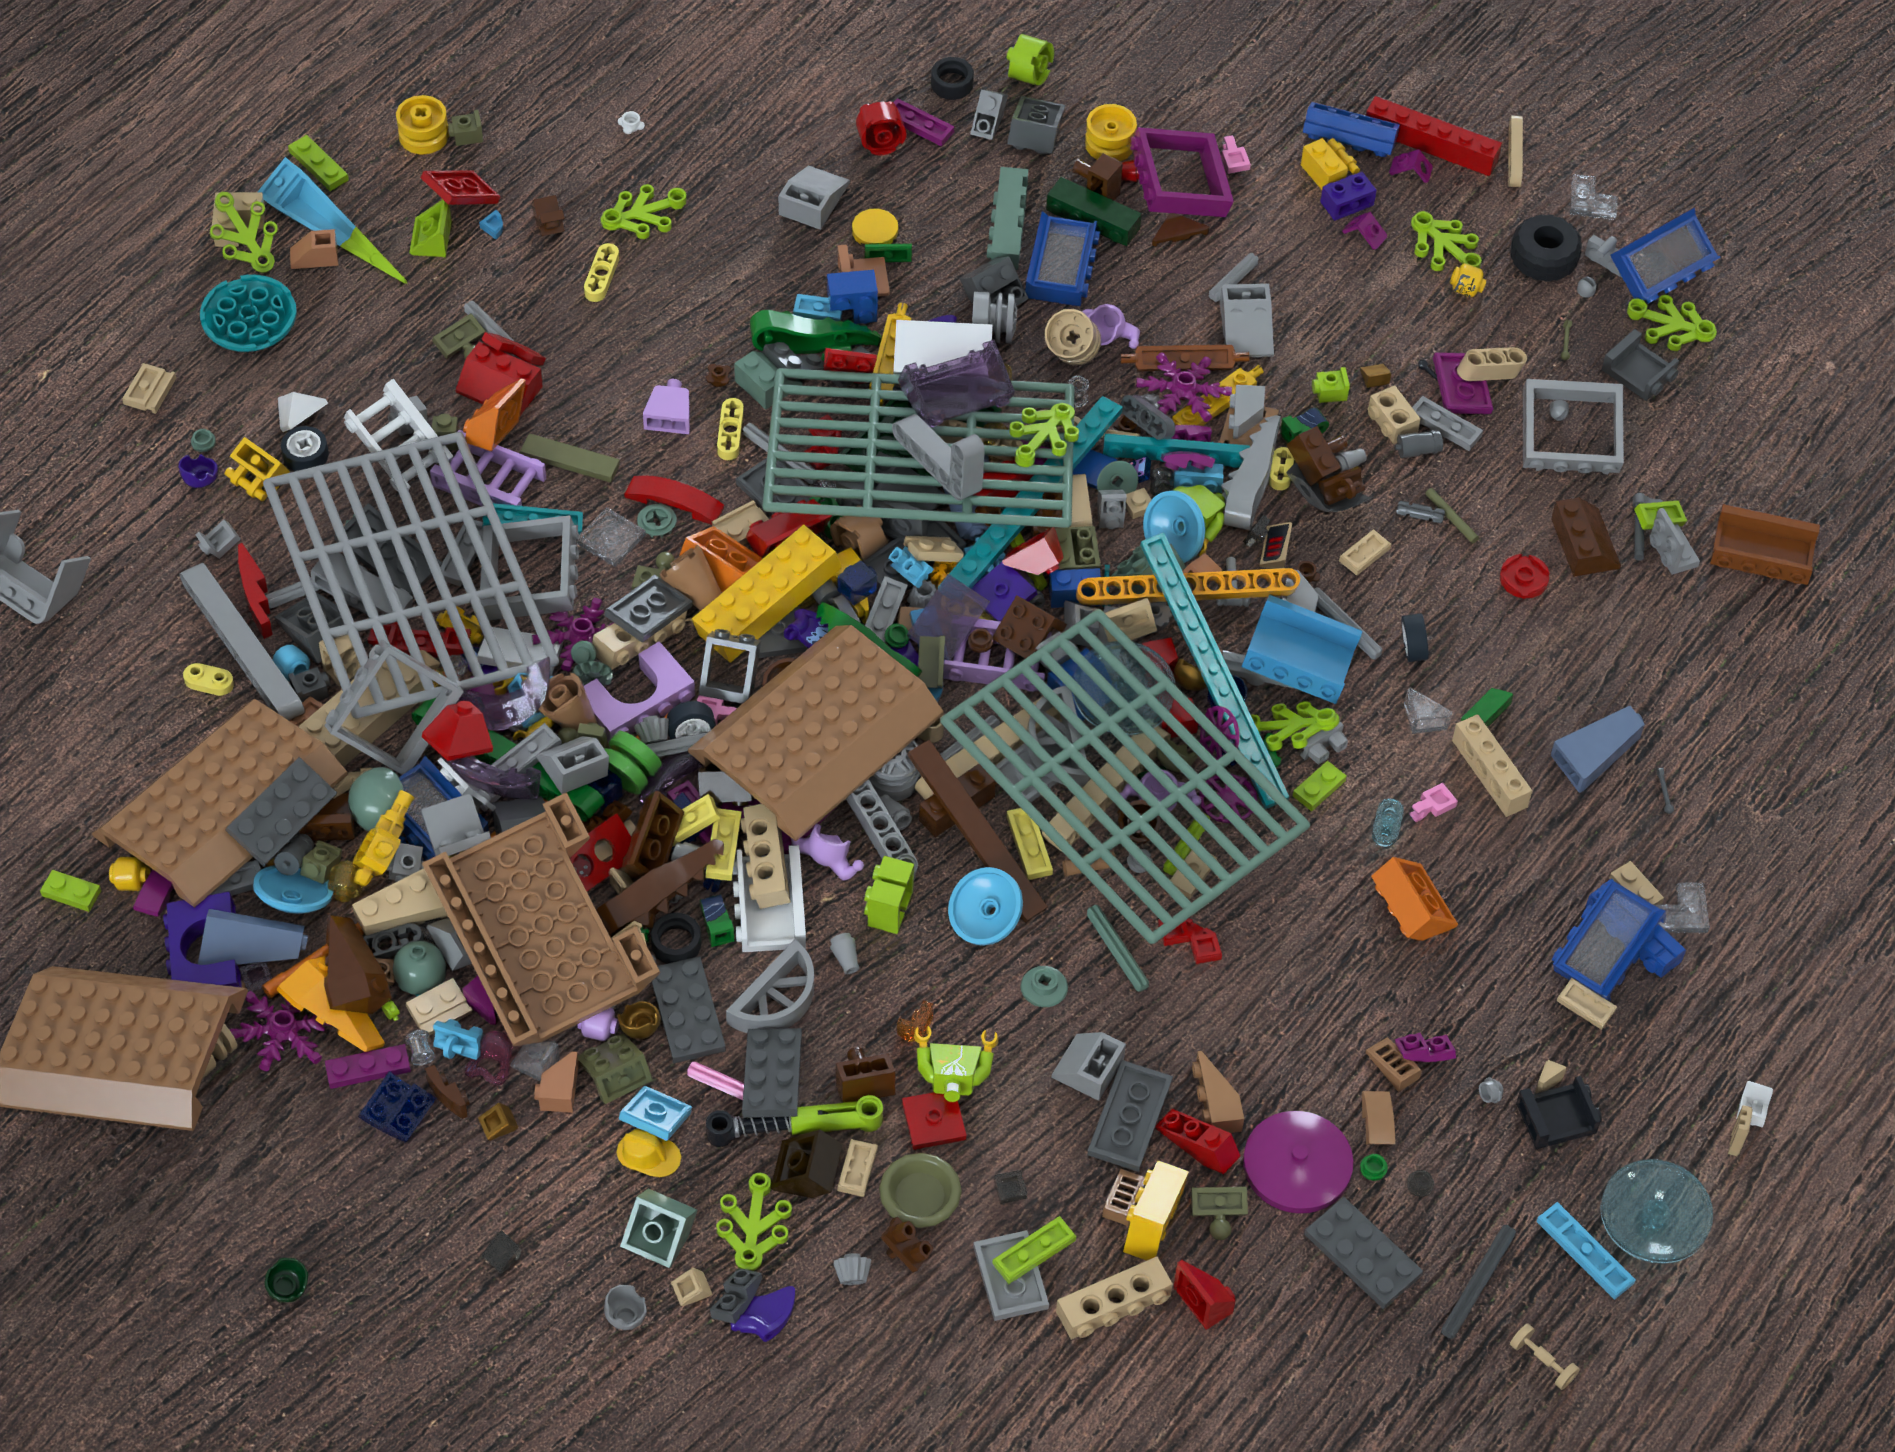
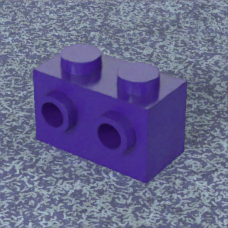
M1359 172L1323 186L1320 202L1335 221L1374 206L1376 189L1363 172Z

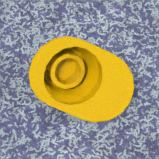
M639 1128L625 1134L619 1142L616 1151L618 1160L623 1166L658 1178L673 1174L681 1162L680 1150L675 1143L670 1140L661 1139Z

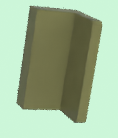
M920 636L918 667L922 670V673L918 678L925 683L927 688H943L945 636Z

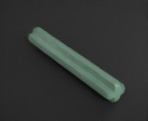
M1094 905L1087 909L1088 918L1136 991L1141 992L1149 987L1148 979L1100 906Z

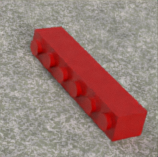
M1377 96L1374 97L1366 111V116L1400 124L1396 140L1398 143L1417 150L1420 149L1422 152L1487 176L1491 175L1498 163L1502 142Z

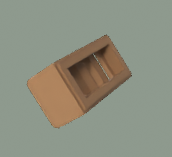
M1388 1037L1366 1050L1365 1053L1398 1092L1420 1079L1422 1070L1414 1061L1404 1059L1397 1046ZM1384 1047L1388 1049V1051H1386L1382 1055L1376 1053ZM1390 1055L1394 1056V1058H1392L1388 1062L1384 1060ZM1399 1062L1400 1065L1395 1068L1392 1067V1065ZM1404 1069L1406 1072L1400 1075L1398 1072Z
M1120 1169L1103 1208L1102 1217L1128 1226L1130 1221L1126 1220L1131 1205H1137L1135 1198L1139 1188L1144 1187L1145 1177ZM1125 1178L1138 1184L1137 1186L1123 1182V1179ZM1120 1186L1134 1191V1194L1120 1190ZM1117 1195H1120V1196L1129 1198V1199H1131V1200H1130V1202H1129V1201L1120 1199V1198H1118V1197H1116V1196H1117ZM1114 1203H1117V1204L1126 1206L1127 1209H1123V1208L1117 1207V1206H1115V1205H1113V1204H1114Z

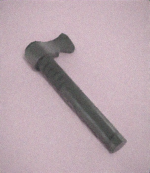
M1636 493L1633 496L1634 508L1638 504L1663 502L1661 499L1649 498L1643 493ZM1635 513L1634 558L1640 561L1644 559V530Z

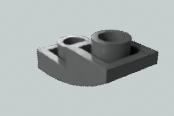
M738 1268L724 1282L725 1294L710 1309L712 1319L735 1324L755 1296L762 1280V1274Z

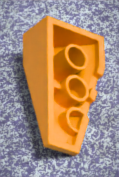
M326 956L307 960L278 986L277 991L301 1012L304 1008L317 1016V1022L322 1025L327 1023L338 1029L337 1033L339 1036L364 1052L384 1046V1040L367 1013L330 1009L324 987V978L328 975V966L325 965Z

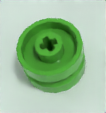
M617 731L609 741L611 749H604L609 755L607 777L622 789L638 795L648 785L647 777L655 776L662 767V762L642 741L627 732Z

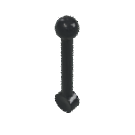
M1420 360L1418 367L1426 370L1438 382L1437 375L1428 367V362Z

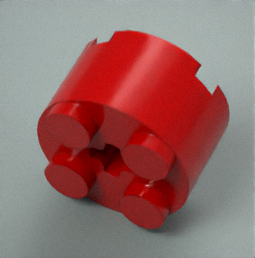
M876 102L865 104L860 108V113L856 119V127L865 149L870 150L874 155H887L896 151L895 147L900 143L902 145L905 142L906 129L901 114L893 102Z

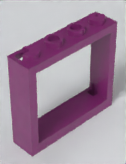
M1137 128L1134 136L1131 137L1130 149L1134 154V165L1138 169L1139 183L1143 187L1144 199L1147 202L1149 212L1215 217L1227 216L1234 200L1214 133ZM1150 148L1199 152L1211 195L1162 191Z

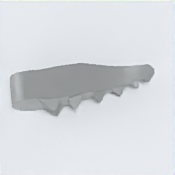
M1281 416L1265 418L1267 422L1259 424L1261 431L1249 436L1253 442L1252 446L1239 452L1243 459L1240 468L1229 473L1228 477L1231 480L1221 485L1224 490L1222 495L1225 498L1226 505L1224 525L1251 531L1256 511L1269 482Z

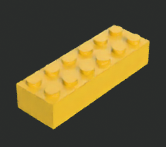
M805 525L801 526L692 618L698 635L706 641L707 636L712 631L724 629L730 631L731 635L750 634L758 640L842 569L837 553ZM715 645L714 647L729 663L745 651L721 645Z

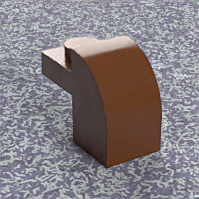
M556 195L532 201L531 205L535 221L541 236L565 231L563 226L565 218L563 210H559Z

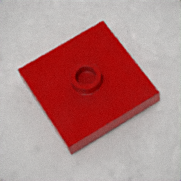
M935 1092L902 1098V1106L913 1150L966 1140L967 1135L958 1101L949 1102L944 1098V1094H936Z

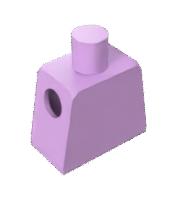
M669 379L667 386L657 385L654 387L643 412L644 430L690 434L689 390L681 388L682 383L679 380Z

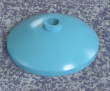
M1171 490L1159 493L1148 504L1143 520L1145 539L1164 533L1169 544L1173 545L1183 563L1191 561L1201 550L1205 538L1204 518L1196 502L1183 492Z
M273 865L263 868L254 877L253 889L256 895L268 906L286 913L301 914L317 911L328 905L333 896V886L329 880L321 884L300 875L301 868L293 875H284Z
M992 867L976 869L965 875L957 883L950 896L948 906L950 923L954 931L969 943L975 945L997 943L1007 937L1016 927L1023 908L1022 893L1015 879L1008 873ZM995 907V912L990 915L991 909Z

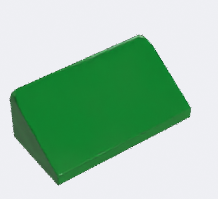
M865 244L864 255L865 258L884 257L885 262H912V244Z
M1491 688L1461 718V721L1478 714L1488 728L1511 705L1513 694Z

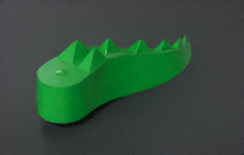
M773 310L759 311L750 319L752 343L760 351H763L765 344L784 342L795 354H816L825 351V348L845 344L878 345L882 340V337L875 330L872 331L867 326L857 325L850 320L842 322L835 321L829 317H826L824 320L796 316L789 311L778 312Z
M822 602L818 606L816 618L822 617L820 623L828 624V632L835 626L852 625L915 676L919 677L922 670L901 654L893 651L871 629L827 603Z

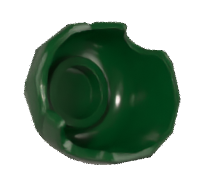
M295 1258L278 1259L265 1275V1289L268 1295L279 1303L296 1301L307 1289L308 1272L304 1264Z

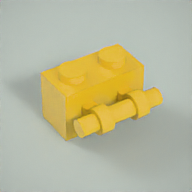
M1321 138L1303 146L1301 166L1321 190L1328 183L1346 178L1348 171L1353 175L1360 171V168L1356 165L1357 161L1352 156H1349L1345 152V147L1334 138H1331L1327 143Z
M244 437L230 455L239 464L238 468L234 470L228 467L224 474L230 478L232 484L244 488L249 496L264 501L267 498V493L262 490L263 481L267 478L290 473L291 471L277 459ZM248 472L256 477L253 482L245 478Z

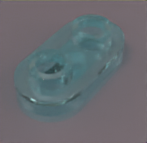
M1384 799L1378 806L1372 838L1376 844L1383 847L1392 846L1398 839L1404 808L1396 799Z

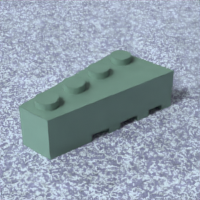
M1001 167L998 192L994 191L993 205L996 206V209H992L991 223H994V226H990L989 240H992V244L987 246L986 258L993 260L996 257H1010L1015 270H1018L1029 169Z

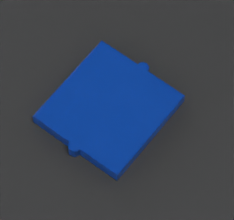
M1090 450L1074 468L1073 475L1085 474L1087 486L1097 489V479L1101 470L1109 463L1118 461V459Z

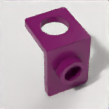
M1418 149L1394 157L1389 173L1395 175L1414 169L1423 182L1427 183L1429 182L1433 166ZM1421 162H1423L1425 165V173H1423L1421 169Z
M1371 212L1354 217L1342 230L1345 234L1358 229L1373 250L1377 249L1387 238L1386 232Z

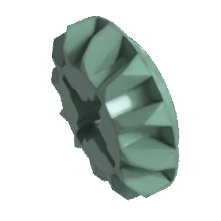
M663 504L648 505L639 512L637 517L638 528L641 529L643 534H649L651 538L654 536L662 538L666 533L671 534L672 529L676 527L677 518L675 512ZM654 516L661 523L660 526L654 523Z
M596 661L580 663L572 670V673L581 679L583 686L596 678L603 686L609 685L613 678L612 669L608 665Z

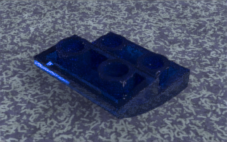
M389 1071L358 1117L376 1129L407 1142L436 1100V1097L415 1083L410 1086Z

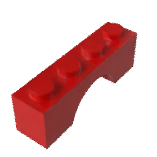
M1172 638L1142 643L1141 651L1167 677L1174 674L1178 656ZM1145 669V684L1149 689L1158 682ZM1166 690L1155 697L1191 734L1197 733L1198 723ZM1158 715L1160 728L1171 734L1170 738L1178 737Z

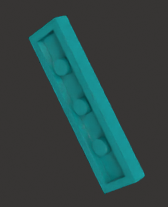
M493 503L501 524L570 515L574 525H578L579 536L581 537L583 512ZM483 516L482 528L483 526L491 525L487 516Z

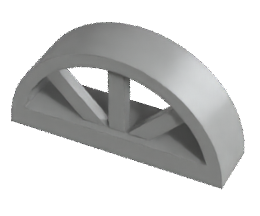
M1067 686L1054 689L1053 691L1076 714L1070 689ZM1044 696L1036 703L1035 706L1071 743L1082 737L1061 713L1062 723L1046 713L1047 710L1054 706ZM1030 716L1027 731L1042 747L1059 746L1051 737L1037 739L1035 731L1036 721ZM1027 746L1028 754L1037 768L1044 763ZM1083 748L1079 752L1086 758L1085 750ZM1070 757L1072 768L1062 764L1060 766L1080 787H1084L1089 780V776ZM1052 771L1045 775L1051 780L1063 784Z
M796 939L726 1010L727 1025L745 1033H748V1029H783L794 1025L804 1016L814 996V967L808 952ZM797 964L800 965L805 973V976L785 978ZM805 986L801 996L795 1002L774 989ZM766 997H771L786 1009L768 1015ZM759 1005L760 1015H751L750 1013Z

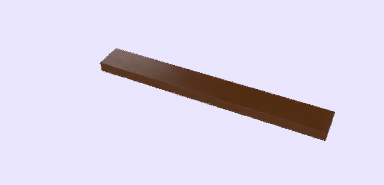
M930 739L910 750L907 756L985 867L997 868L1008 873L1019 885L1023 898L1021 913L1023 921L1026 923L1048 908Z

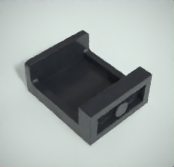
M1581 1076L1575 1077L1574 1082L1570 1085L1533 1094L1530 1088L1520 1090L1516 1105L1535 1149L1597 1133L1602 1121L1601 1112L1597 1106H1594L1591 1100L1590 1087L1587 1083L1584 1084Z

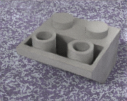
M582 736L539 753L536 757L561 794L608 776L609 755L597 738Z
M1103 1032L1076 1034L1052 1073L1051 1078L1099 1101L1119 1069L1121 1061L1124 1060L1126 1044Z

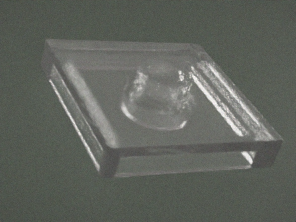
M606 507L579 535L580 537L576 540V544L616 567L646 536V531Z

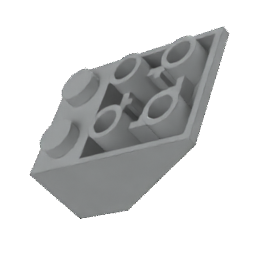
M808 165L789 179L779 194V215L821 230L848 187L850 180Z
M1269 284L1222 285L1220 311L1225 345H1233L1235 352H1249L1250 357H1274L1272 305Z

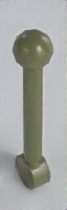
M1568 319L1563 324V328H1565L1564 349L1561 353V359L1563 360L1570 358L1568 345L1572 321Z

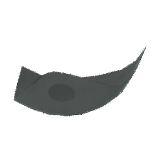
M1297 463L1286 472L1306 501L1325 512L1343 511L1373 498L1357 493L1352 499L1345 498L1328 506L1324 503L1318 483L1310 487Z

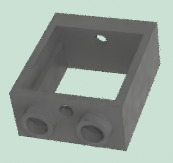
M724 629L712 631L706 639L698 695L742 704L754 694L761 640L755 639V636L750 634L731 635L730 631ZM715 645L749 651L744 687L710 681Z

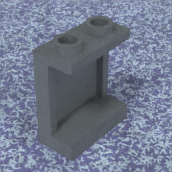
M1634 329L1605 355L1601 370L1647 401L1653 395L1657 396L1667 382L1671 383L1679 373L1677 370L1679 360L1675 358L1668 363L1640 344L1642 333Z

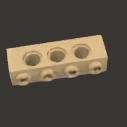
M687 611L643 643L613 623L593 636L592 644L596 649V658L608 665L612 670L619 665L626 664L631 658L637 656L659 641L662 643L674 633L681 632L686 624Z
M1477 714L1456 723L1452 739L1453 743L1504 815L1508 817L1528 808L1532 789L1480 716Z
M763 804L744 807L745 818H741L740 821L743 834L747 833V840H744L743 844L746 856H750V862L746 863L749 878L753 880V884L749 885L751 899L757 901L760 909L791 903L781 829L777 827L776 815Z
M1155 1257L1058 1299L1056 1313L1071 1340L1076 1337L1084 1338L1092 1334L1099 1327L1114 1325L1124 1316H1134L1142 1312L1147 1306L1164 1303L1171 1296L1173 1284L1158 1257ZM1143 1287L1147 1291L1138 1292L1134 1288ZM1119 1298L1122 1302L1113 1303L1109 1299ZM1091 1308L1096 1310L1097 1312L1094 1314H1088L1084 1310Z

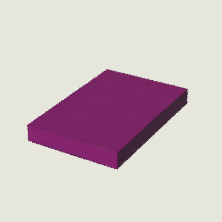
M1434 353L1433 362L1444 408L1454 414H1491L1493 405L1487 380L1466 381L1457 374V367L1466 353Z

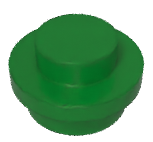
M892 624L886 629L884 638L889 646L899 649L908 643L909 632L902 624Z
M1370 1154L1364 1157L1360 1164L1362 1175L1372 1181L1384 1178L1388 1170L1387 1162L1378 1154Z

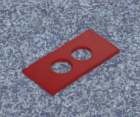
M617 813L588 832L590 839L570 858L573 864L574 858L577 855H584L591 863L590 874L587 877L579 876L586 891H589L610 876L609 871L611 868L619 869L622 867L623 858L631 842V835ZM598 840H605L612 847V857L608 862L599 860L595 854L594 848Z

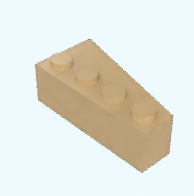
M424 868L352 904L354 916L365 936L407 923L420 925L428 920L440 917L441 919L448 918Z

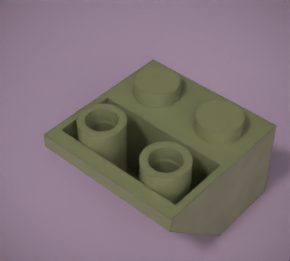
M1095 526L1055 528L1064 557L1059 563L1060 567L1057 570L1095 569L1101 567Z

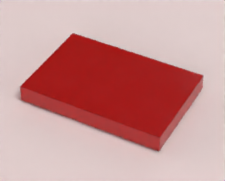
M473 170L423 171L420 177L448 205L498 204L501 198Z

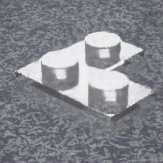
M1573 174L1569 214L1616 219L1618 196L1595 194L1596 176Z
M1677 883L1678 905H1654L1659 909L1666 910V920L1664 923L1659 922V925L1668 933H1708L1710 925L1704 883Z

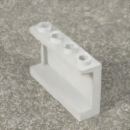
M896 320L893 374L990 379L992 325Z
M799 845L789 846V854H784L791 903L760 909L757 901L752 900L750 896L749 885L753 884V880L749 878L746 863L750 862V856L743 857L742 849L736 850L737 859L734 861L732 875H738V881H733L734 897H739V904H734L735 920L740 919L741 926H736V941L742 942V952L785 950L794 939L806 949Z

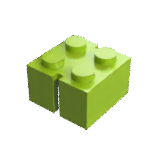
M884 856L881 865L876 864L872 877L875 880L873 886L867 887L864 901H867L864 915L868 916L867 926L898 934L905 916V912L900 911V909L907 910L913 894L914 864Z

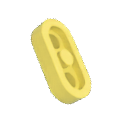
M194 663L186 667L183 672L186 686L193 690L222 696L230 693L234 687L233 676L225 669Z

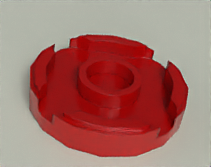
M1517 554L1508 558L1503 563L1499 576L1501 585L1507 592L1515 597L1525 599L1537 597L1547 589L1549 569L1542 560L1532 555H1529V557L1522 556L1523 554Z

